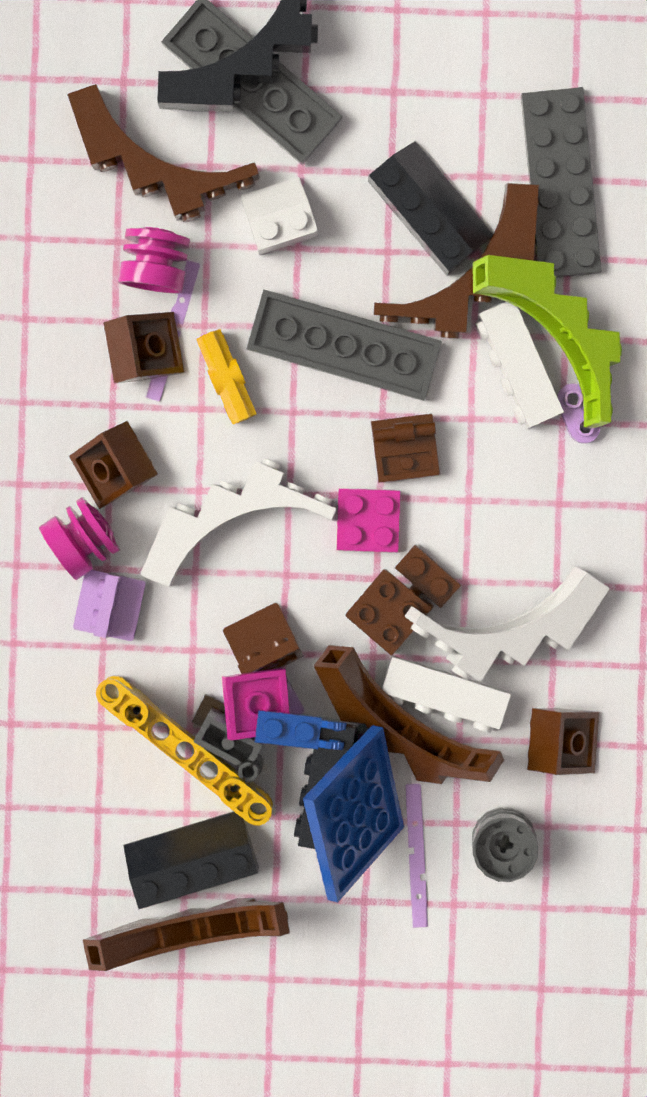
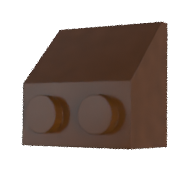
M174 312L125 315L103 322L114 384L142 381L185 372Z
M128 421L100 433L69 455L99 509L137 489L158 475Z
M532 708L527 770L554 775L595 773L600 712L559 708Z

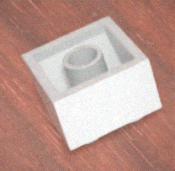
M299 177L240 196L259 255L318 237L316 223Z

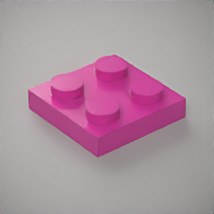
M339 488L336 550L398 552L400 491Z
M279 668L222 676L227 738L229 740L255 737L258 710L290 713L286 669Z

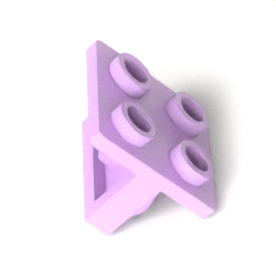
M91 570L83 578L73 628L94 633L93 636L102 638L113 637L133 641L146 582Z

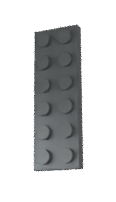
M196 0L161 43L187 67L195 69L228 57L253 38L209 0ZM280 62L279 73H273V83L235 81V84H241L240 103H234V107L301 165L306 162L343 118L341 114Z
M583 87L522 93L521 106L529 184L539 185L535 235L537 261L554 263V275L556 278L601 273Z
M263 289L246 349L425 401L442 341Z

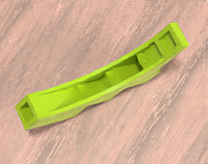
M486 255L473 262V294L491 296L520 308L545 327L560 345L574 369L583 394L584 427L597 428L611 423L613 406L611 403L612 374L610 366L620 363V356L622 354L620 332L589 329L587 298L555 294L556 276L554 275V263Z

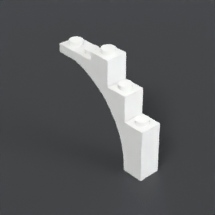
M265 458L262 463L255 461L241 495L236 494L237 487L220 481L219 486L211 484L198 518L193 516L195 510L179 503L176 508L169 506L140 575L170 587L180 566L195 546L213 530L238 516L268 508L292 507L303 508L332 520L337 508L331 506L333 500L316 494L314 499L303 495L304 488L287 482L285 487L281 486L280 483L284 476V473L279 471L281 465Z
M574 566L563 583L538 606L502 623L482 627L450 626L433 621L412 606L405 617L413 622L412 630L424 638L431 634L438 639L435 645L449 653L446 659L455 665L452 669L453 672L465 680L472 676L481 681L497 656L511 665L516 660L525 666L541 641L554 649L560 645L569 651L610 588L589 573Z

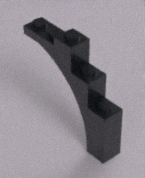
M281 0L274 14L259 33L242 48L226 58L195 69L158 71L157 103L159 109L234 112V103H240L241 84H235V81L273 83V73H279V54H274V52L311 53V44L318 43V24H312V14H300V12H306L307 0Z

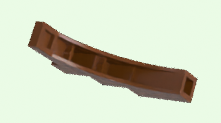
M97 84L67 94L93 169H100L101 172L110 171L118 167V162L123 161L134 194H141L142 197L154 195L159 192V187L164 186L176 221L182 219L183 222H189L200 218V212L206 211L202 202L203 198L208 197L209 201L224 197L227 190L237 187L238 191L255 186V181L260 179L255 162L227 172H203L178 167L162 161L134 143L121 130L106 108Z
M505 184L499 222L490 242L478 260L486 255L534 261L539 185ZM472 266L450 286L424 299L407 304L374 302L373 315H380V322H398V316L411 317L410 323L429 324V318H435L434 331H441L440 337L459 338V332L466 333L469 295L474 296V302L492 303L493 297L473 294Z
M329 645L314 664V668L340 721L366 724L368 729L372 725L383 727L388 752L404 754L417 781L443 784L447 777L491 782L504 762L501 751L473 748L459 743L429 728L402 709L371 677L354 647Z
M236 898L208 909L190 908L161 919H140L83 939V945L89 970L108 971L131 962L183 948L247 937L283 936L289 934L290 929L284 902H256L255 898Z

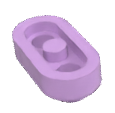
M568 384L562 387L557 393V397L564 411L561 416L569 435L578 443H589L595 440L600 433V427L590 428L588 433H583L580 430V424L584 422L583 394L580 385ZM574 393L578 396V403L576 405L568 402L569 394Z

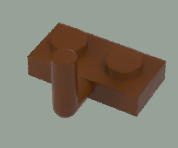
M416 544L395 567L397 571L412 583V586L409 588L417 596L421 593L425 594L440 609L461 586L455 578Z

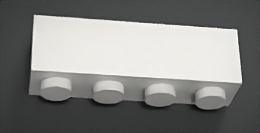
M504 302L479 313L477 316L479 322L475 323L477 331L482 340L487 339L492 349L488 351L489 358L494 368L500 367L504 378L500 382L506 396L512 395L516 403L513 412L519 425L525 424L528 429L564 413L518 307Z
M396 656L390 657L381 689L397 704L402 705L404 700L416 703L414 707L416 710L432 714L433 709L445 712V719L462 723L464 718L473 721L474 728L490 733L492 728L500 730L511 696L507 691L469 679L465 680L462 677Z

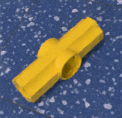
M221 329L211 331L197 338V343L209 368L207 370L217 395L221 396L224 408L232 424L240 423L257 415L245 388V379L236 359H233L230 353L229 346Z

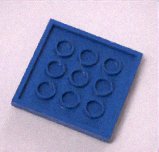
M372 725L303 798L327 900L338 903L404 828L383 727Z

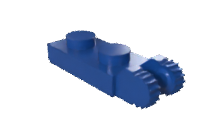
M258 710L255 742L318 749L320 747L343 750L344 742L340 740L319 739L321 727L334 731L346 730L347 723L324 720L319 716Z

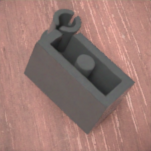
M212 707L193 742L238 766L240 779L245 777V782L254 781L262 772L264 760L259 754L264 743H256L255 737L229 740L227 738L225 714Z

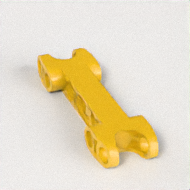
M115 675L108 677L98 685L96 697L104 708L125 725L134 728L219 796L221 801L240 817L256 826L263 825L269 821L273 808V801L270 795L255 782H245V777L240 779L238 771L221 757L194 743L195 737L153 704L139 689L123 677ZM108 684H113L118 688V698H112L107 694L106 686ZM135 707L140 708L139 714H134L133 710ZM163 722L167 724L170 730L169 735L165 738L157 737L153 732L155 723ZM179 743H191L194 748V754L191 757H182L177 751ZM204 762H214L218 766V774L213 777L204 775L201 769ZM236 785L238 790L232 792L230 787ZM262 803L267 810L263 813H256L251 809V805Z

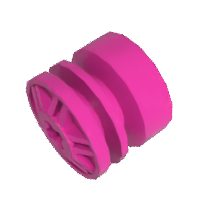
M160 228L126 229L125 239L138 244H124L123 251L136 256V260L121 262L118 283L148 291L182 293L185 271L173 267L172 264L173 262L187 261L188 255L175 249H189L190 239Z
M84 497L76 501L82 515L79 516L71 506L66 508L71 521L69 524L66 525L59 517L54 516L39 526V530L46 543L74 580H78L93 569L88 556L92 552L101 561L107 560L101 546L105 545L113 555L120 551L110 525L99 510L89 504Z

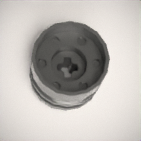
M498 807L486 812L477 820L472 831V851L477 867L485 876L498 882H513L523 878L533 869L538 858V841L532 822L522 812L513 808ZM504 835L509 836V842L511 843H506L505 847H500L498 840H502Z

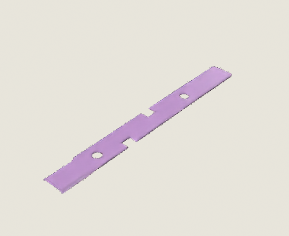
M189 260L186 261L184 269L183 291L178 294L177 301L171 309V312H174L176 327L177 324L183 325L200 268L199 263ZM181 297L185 299L184 303H180L179 299ZM168 376L151 379L146 398L160 402Z
M406 784L409 848L414 847V854H409L413 928L428 927L426 880L420 881V874H425L421 785ZM413 821L418 822L416 827L412 825ZM421 894V899H417L416 895Z

